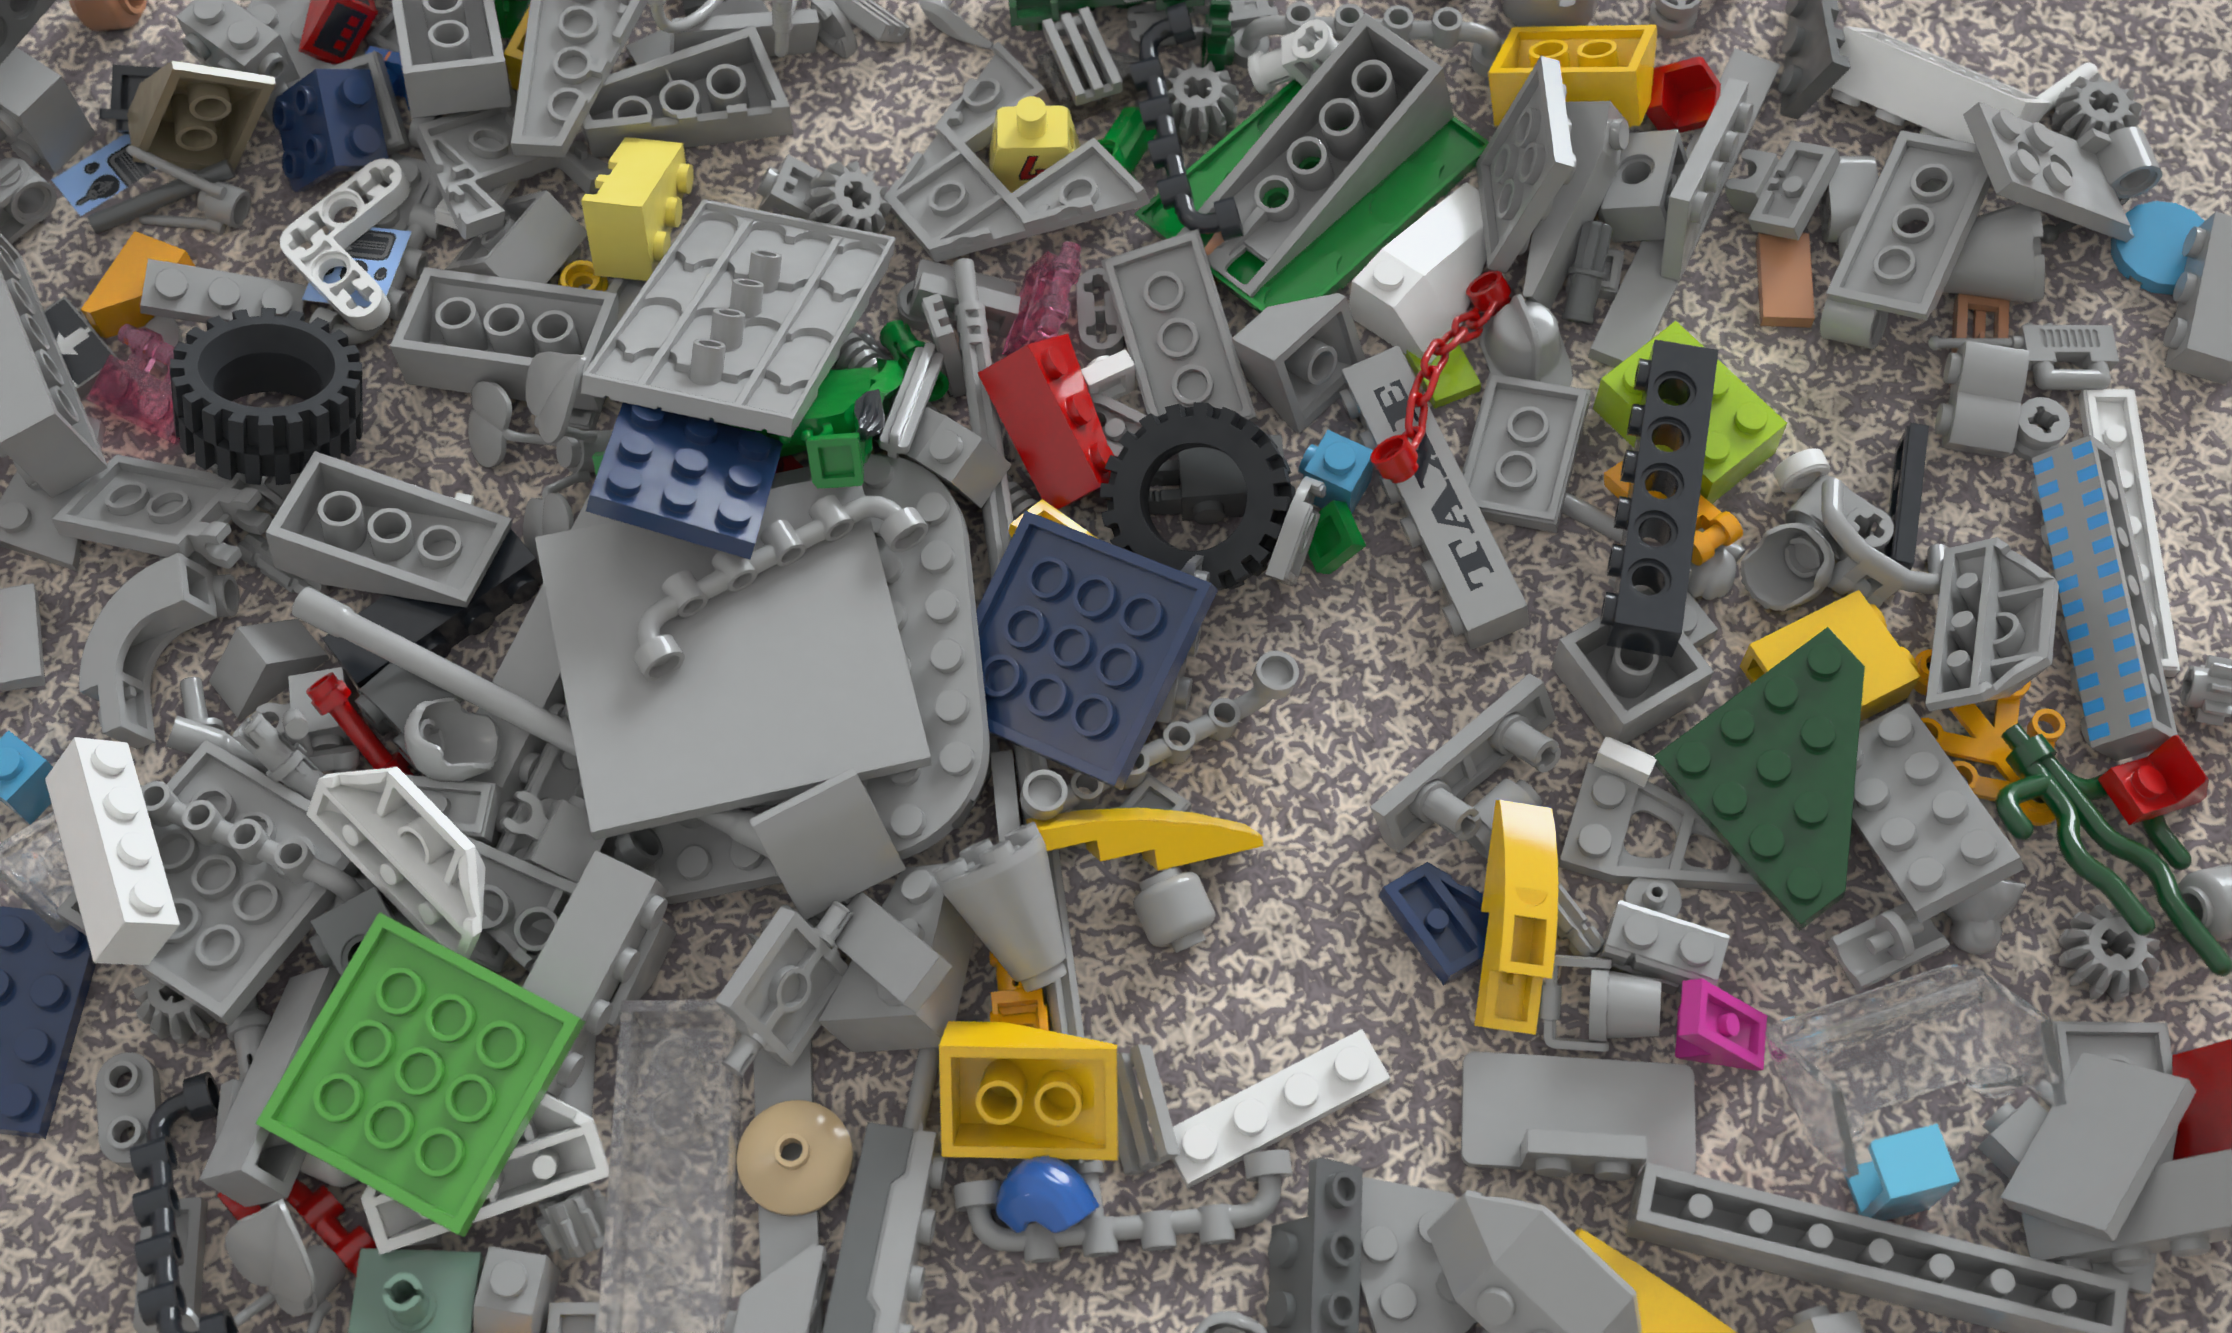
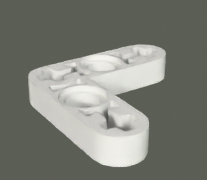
M377 159L364 166L291 223L283 231L280 238V247L292 266L357 330L367 331L379 327L386 321L391 311L390 302L378 283L344 249L408 198L410 183L399 164L392 159ZM385 180L390 185L384 188L379 183ZM364 194L370 201L366 205L361 198ZM350 206L357 208L356 215L351 220L344 223L334 222L335 215L339 210ZM324 225H326V227L330 231L328 235H326L322 230V227ZM306 241L312 245L307 250L301 247ZM338 266L347 268L345 276L338 282L331 284L323 282L325 274L330 269ZM357 290L366 301L372 304L363 309L361 306L356 305L350 295Z

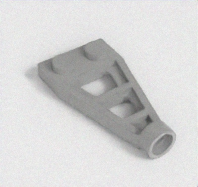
M1588 762L1558 867L1616 884H1630L1635 878L1671 880L1678 888L1758 893L1764 891L1731 852L1728 866L1723 870L1694 867L1685 862L1684 856L1690 836L1694 834L1702 835L1723 844L1686 801L1647 781L1645 787H1642ZM1638 812L1649 813L1672 827L1676 835V842L1673 851L1669 855L1662 858L1636 857L1626 851L1624 839L1630 818Z

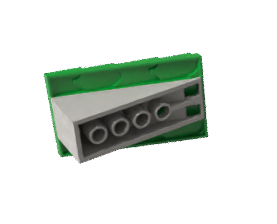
M1365 13L1304 86L1296 79L1289 82L1186 169L1194 197L1195 209L1203 214L1214 213V201L1234 196L1244 231V236L1224 241L1210 255H1207L1213 278L1258 313H1261L1269 306L1335 294L1340 288L1343 289L1383 247L1414 224L1442 196L1445 197L1476 167V163L1489 141L1454 117L1443 67ZM1159 193L1150 200L1149 204L1134 213L1140 223L1162 240L1190 232L1180 223L1174 208L1164 210ZM1215 233L1200 234L1204 248Z

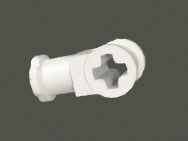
M1309 20L1302 24L1295 32L1281 36V48L1265 54L1258 51L1248 57V72L1254 87L1260 94L1266 95L1275 90V86L1294 79L1304 86L1341 41L1333 38L1332 29L1323 20Z

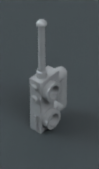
M2026 323L2020 327L2015 336H2010L2009 338H1938L1935 335L1928 341L1929 348L1937 351L1938 348H1958L1965 341L2029 351L2028 371H2033L2035 385L2042 390L2106 389L2111 383L2110 371L2119 362L2112 325H2053L2052 323L2033 325L2032 323ZM2055 362H2072L2075 366L2083 369H2054Z

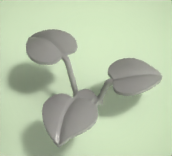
M542 352L537 354L531 361L526 381V402L531 413L536 416L534 425L538 428L540 435L515 432L508 429L512 416V404L506 391L497 383L488 381L478 382L471 391L472 408L470 409L468 419V438L472 454L479 464L484 467L500 465L504 460L507 440L557 446L556 455L559 464L573 472V474L545 486L542 491V498H531L526 505L523 521L524 544L535 556L539 566L540 562L535 537L571 530L574 525L573 513L569 503L563 495L557 492L577 482H589V472H595L592 456L596 452L606 450L612 434L611 430L583 431L568 427L584 364L587 359L584 355Z
M279 1200L262 1211L239 1220L226 1234V1250L236 1269L249 1282L258 1286H268L269 1289L267 1293L235 1315L234 1320L238 1328L276 1300L281 1309L290 1315L301 1316L304 1313L311 1312L313 1315L306 1333H318L324 1316L332 1309V1305L325 1298L345 1277V1267L341 1259L327 1247L311 1245L305 1249L284 1200ZM187 1307L186 1315L182 1316L183 1328L190 1332L199 1331V1318ZM140 1312L134 1317L133 1327L137 1333H158L157 1324L147 1327L141 1318Z

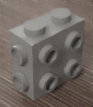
M233 0L191 1L176 16L186 36L182 39V42L187 50L198 59L200 65L273 76L276 85L261 116L274 124L272 110L276 97L288 89L286 83L300 78L280 34Z

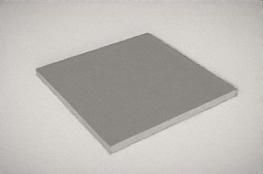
M810 480L771 488L753 551L765 546L760 537L763 530L773 522L788 520L794 530L813 521L809 515V509L820 498L827 495H836L842 505L852 500L864 497L863 487L818 489ZM870 517L855 523L847 535L836 541H827L825 539L807 548L803 556L796 562L787 566L776 564L757 574L756 579L748 587L736 592L726 590L709 599L706 606L698 613L689 617H680L678 615L663 624L659 635L667 634L673 636L684 653L685 660L678 669L655 681L646 680L634 661V654L640 647L637 639L639 620L646 609L658 600L666 597L662 586L666 579L674 573L689 570L695 579L699 580L716 571L712 565V559L719 550L616 520L535 537L593 840L796 796L853 767L860 780L863 781L931 766V755Z

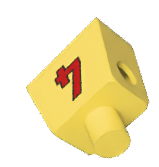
M1029 96L1021 99L1016 107H1001L997 110L989 148V170L1011 193L1081 146L1069 109L1064 106H1046L1042 99Z

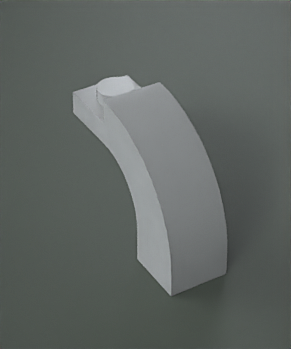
M180 553L149 565L135 574L116 591L97 617L82 654L79 692L99 701L98 719L102 727V734L120 742H126L129 746L136 749L156 742L150 685L152 673L160 655L168 644L183 632L217 618L212 571Z

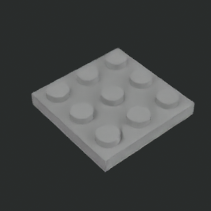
M1540 56L1476 163L1487 268L1507 273L1516 257L1525 253L1535 227L1540 220L1544 221L1548 217L1553 205V199L1562 185H1567L1575 173L1577 159L1576 155L1572 154L1570 140L1572 124L1571 120L1567 118L1565 105L1567 89L1566 85L1562 83L1560 62L1555 59Z

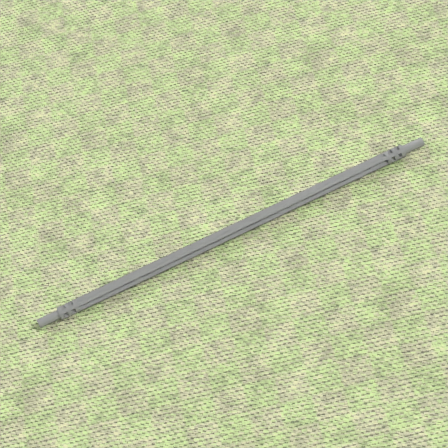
M963 258L956 260L953 264L959 303L955 307L954 312L957 321V335L959 337V350L962 357L971 431L982 437L1005 458L999 415L977 374L992 365L985 305L979 302L974 262L971 259ZM1007 473L982 506L991 579L1012 539L1008 532L1010 524L1013 522ZM1013 744L1019 793L1021 794L1023 783L1027 776L1037 770H1048L1045 757ZM1022 808L1023 823L1025 825L1026 819L1033 817L1029 816ZM1059 849L1047 851L1066 954V958L1062 962L1067 973L1057 981L1045 986L1050 1026L1052 1032L1085 1038ZM1068 1159L1069 1165L1085 1179L1100 1205L1086 1218L1104 1216L1099 1177L1104 1175L1102 1161Z

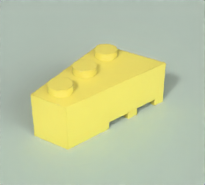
M625 137L608 161V169H613L610 175H598L595 179V188H599V191L596 195L585 194L581 199L595 276L647 281L671 247L670 233L672 228L680 226L682 198L684 194L691 193L694 171L692 164H686L683 143Z

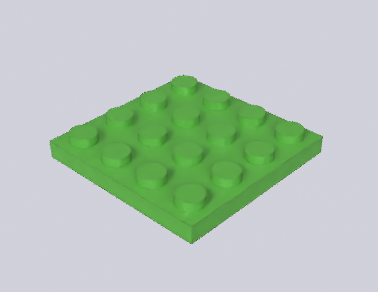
M379 912L255 1124L457 1235L465 1237L586 1021Z

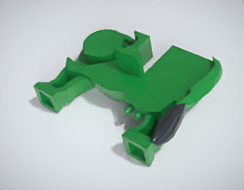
M877 357V367L830 370L818 388L816 399L791 437L767 433L766 429L758 431L734 425L730 426L746 431L759 432L766 437L780 440L783 444L780 457L807 451L812 483L818 489L862 486L864 482L863 467L873 450L872 437L879 434L881 429L885 427V417L889 413L891 399L899 390L905 373L897 361ZM605 451L596 452L592 456L596 475Z

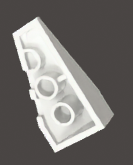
M1465 182L1379 251L1352 281L1349 308L1353 320L1394 347L1399 345L1403 353L1406 354L1408 350L1420 359L1433 339H1441L1445 333L1451 330L1453 319L1467 312L1471 301L1466 295V289L1474 279L1481 275L1487 260L1478 189ZM1432 355L1428 364L1430 365L1437 356Z

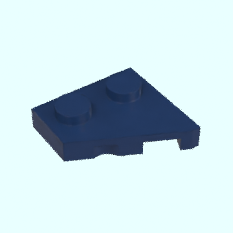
M1429 862L1383 886L1378 897L1443 986L1483 963L1489 913L1481 912L1483 900L1481 892L1470 886L1459 885L1452 879L1451 875Z

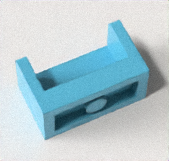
M1938 1124L1873 1140L1868 1146L1872 1161L1851 1166L1844 1172L1858 1214L1882 1221L1929 1210L1959 1182Z

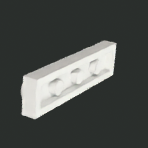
M1361 1029L1173 1126L1180 1155L1173 1158L1172 1161L1188 1189L1244 1160V1155L1259 1152L1389 1084L1390 1076L1364 1031Z

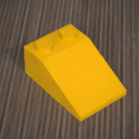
M947 1022L939 1044L942 1157L1031 1159L1033 1157L1050 1156L1057 1159L1118 1160L1116 1044L1008 1022Z

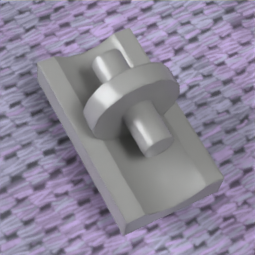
M1906 902L1831 937L1828 942L1838 959L1839 965L1857 992L1946 950L1950 945L1946 937L1935 927L1930 918L1919 923Z

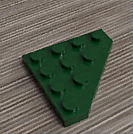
M1829 627L1825 628L1654 756L1657 759L1655 766L1799 931L1844 898L1847 881L1865 666Z

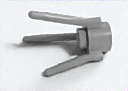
M130 145L127 147L126 150L129 155L200 189L197 206L200 211L204 212L206 217L194 218L145 214L139 217L140 223L166 227L204 229L219 235L224 234L226 226L239 228L243 224L251 207V196L245 189L231 185L226 181L209 182L193 174V172L198 170L182 169L136 146Z

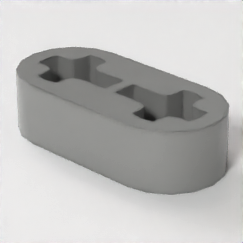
M1089 269L1081 274L1077 280L1076 300L1079 345L1084 355L1094 360L1100 356H1111L1122 351L1124 335L1104 269ZM1103 287L1105 293L1104 306H1095L1093 288ZM1096 323H1106L1107 342H1097Z

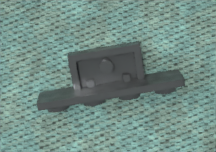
M1322 1157L1310 1160L1307 1217L1271 1226V1240L1268 1246V1258L1270 1261L1269 1298L1266 1304L1268 1333H1359L1363 1171L1359 1166Z

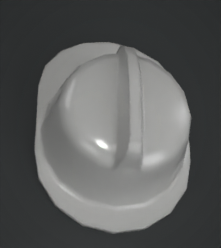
M1518 294L1513 296L1510 304L1505 305L1483 325V332L1479 336V341L1491 374L1571 386L1573 379L1571 363L1559 332L1557 319L1547 307L1537 302L1524 300L1523 296Z

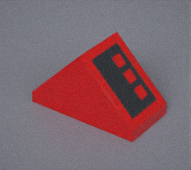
M310 0L298 51L333 65L351 60L378 14L374 0Z

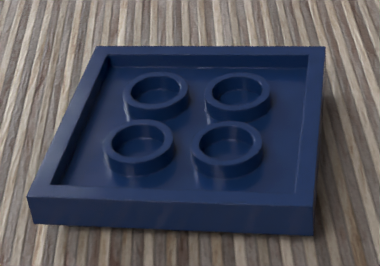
M623 402L591 489L586 512L751 560L783 444L780 440L766 437L759 432L746 431L715 422L712 419L705 420L662 411L661 407L653 409Z

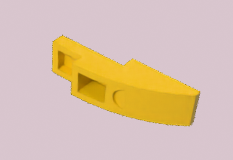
M1496 800L1481 912L1489 913L1474 1026L1536 1035L1543 978L1552 979L1556 948L1558 856L1552 808Z

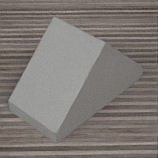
M299 619L239 626L236 628L209 682L238 720L242 721L256 711L258 706L267 703L289 687L288 676L310 673L327 661L329 657Z

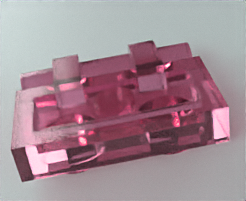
M1066 241L1061 246L1059 256L1047 251L1026 270L1019 293L1021 297L1019 312L1007 335L1002 353L1003 356L1006 357L1027 344L1058 336L1060 325L1067 321L1071 309V303L1068 300L1071 286L1078 282L1082 269L1079 262L1082 250L1080 245L1075 242Z
M125 324L120 328L117 338L119 342L130 347L131 354L127 362L110 354L86 399L166 441L178 445L180 438H176L170 377V359H174L173 350L175 347L164 342L163 336L150 328L138 329L130 324ZM155 361L167 366L168 372L163 381L149 374Z

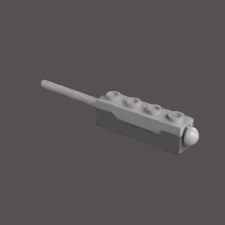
M939 1048L918 1050L902 1127L867 1123L822 1333H914V1325L906 1324L910 1302L919 1303L922 1297L925 1267L917 1265L921 1245L931 1246L933 1241L937 1211L929 1209L933 1188H943L948 1157H942L940 1153L937 1133L925 1131L939 1065Z

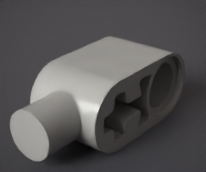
M1839 156L1841 162L1819 201L1822 239L1824 242L1838 243L1840 261L1878 181L1877 162L1874 156Z

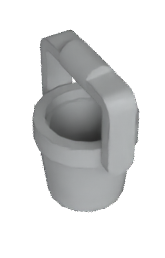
M1556 955L1552 979L1546 978V983L1542 984L1538 1014L1539 1019H1544V1041L1546 1045L1554 1049L1605 1052L1609 1051V1041L1607 1039L1659 1037L1662 979L1610 971V968H1612V959ZM1558 966L1592 968L1589 1039L1556 1037V1020L1561 1019L1562 985L1558 984Z

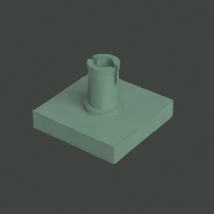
M361 1248L348 1333H473V1307L484 1263L481 1252L396 1249L379 1255L378 1249Z

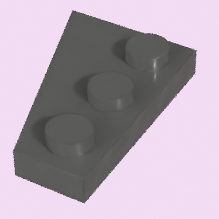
M1787 0L1785 12L1789 15L1788 29L1782 43L1785 63L1784 71L1778 84V90L1782 93L1781 115L1792 119H1799L1850 69L1849 58L1839 53V48L1845 43L1844 32L1834 27L1839 14L1837 0Z

